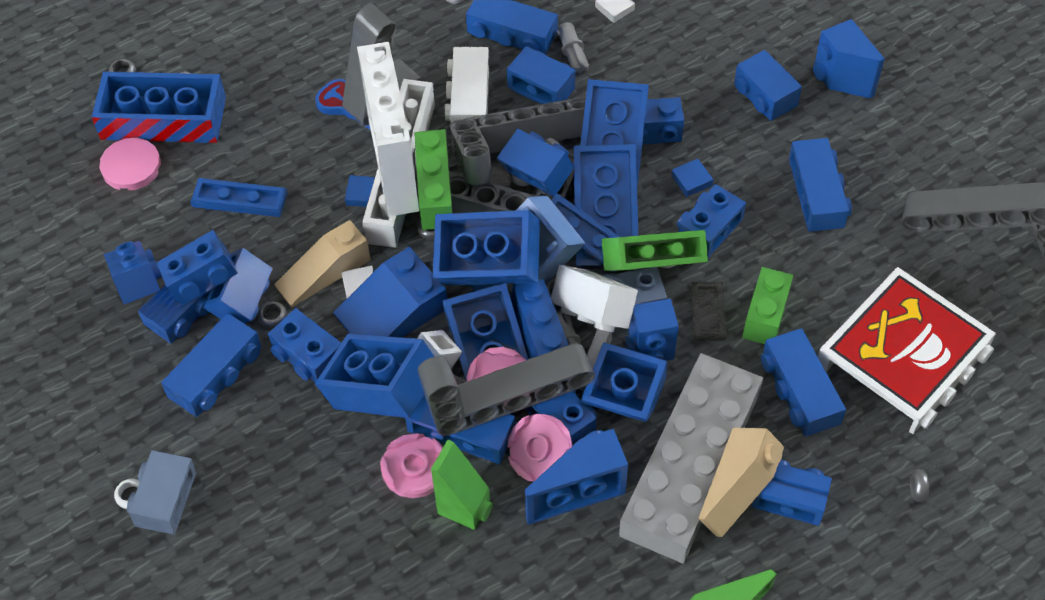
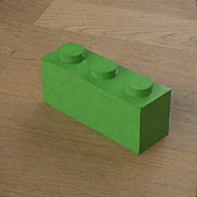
M445 129L414 132L422 230L435 229V214H453Z
M705 230L602 239L604 271L708 262Z

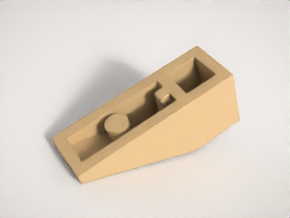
M351 220L323 235L274 286L292 308L342 278L341 272L357 269L371 261L368 242Z
M732 428L698 518L718 537H722L774 477L778 463L782 458L784 446L768 429Z

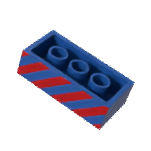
M103 72L91 118L100 140L140 138L147 141L217 143L226 95L220 74Z

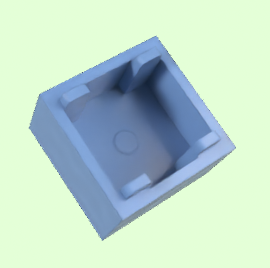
M548 196L528 197L516 211L529 210L540 219L538 280L544 279L546 284L557 273L559 265H565L581 249L585 242Z

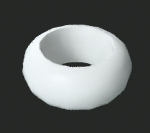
M126 479L116 487L114 498L120 507L127 509L128 500H122L121 495L128 487H138L139 480Z

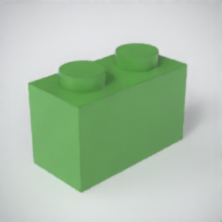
M765 267L761 268L742 338L765 344L767 339L777 336L793 275Z

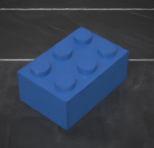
M529 210L435 214L433 279L446 286L538 283L540 219Z
M347 334L315 385L336 410L410 418L424 395L418 367L425 360L435 356L423 339Z

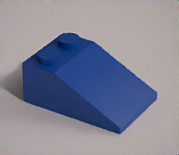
M408 247L383 262L333 314L349 334L402 338L444 312L443 300L447 299L446 288L439 281L433 279V273L411 247Z
M506 283L443 300V309L452 340L462 351L458 359L466 382L470 364L479 354L489 348L505 347L512 349L528 360Z
M614 429L604 432L602 430L593 431L587 434L585 438L578 440L525 489V512L528 525L626 494L628 463Z

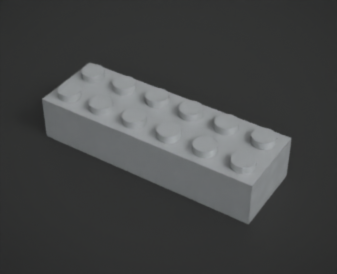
M700 353L620 520L619 537L684 564L702 522L698 518L732 428H745L759 397L763 377Z

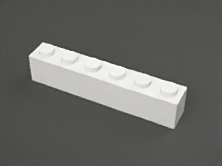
M403 79L400 95L411 141L414 173H416L414 132L428 131L435 107L433 83ZM378 169L362 222L364 234L368 244L397 248L406 214L388 217Z

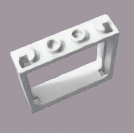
M389 42L357 47L368 119L388 217L419 211L411 141Z

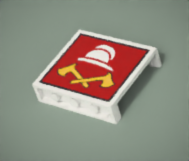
M897 267L820 348L818 358L825 371L835 363L912 418L914 421L909 432L914 434L920 426L925 429L928 428L937 416V412L934 410L940 404L946 407L957 392L954 388L959 382L965 385L970 380L976 370L973 366L978 361L982 364L986 362L994 350L990 345L996 333Z

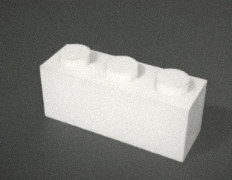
M453 47V59H448L447 62L448 77H452V81L446 82V97L451 99V104H445V121L451 123L460 119L488 114L489 87L488 47Z
M559 265L551 300L554 304L562 307V313L578 316V320L595 324L594 327L597 329L614 332L615 327L629 328L638 290L586 269Z

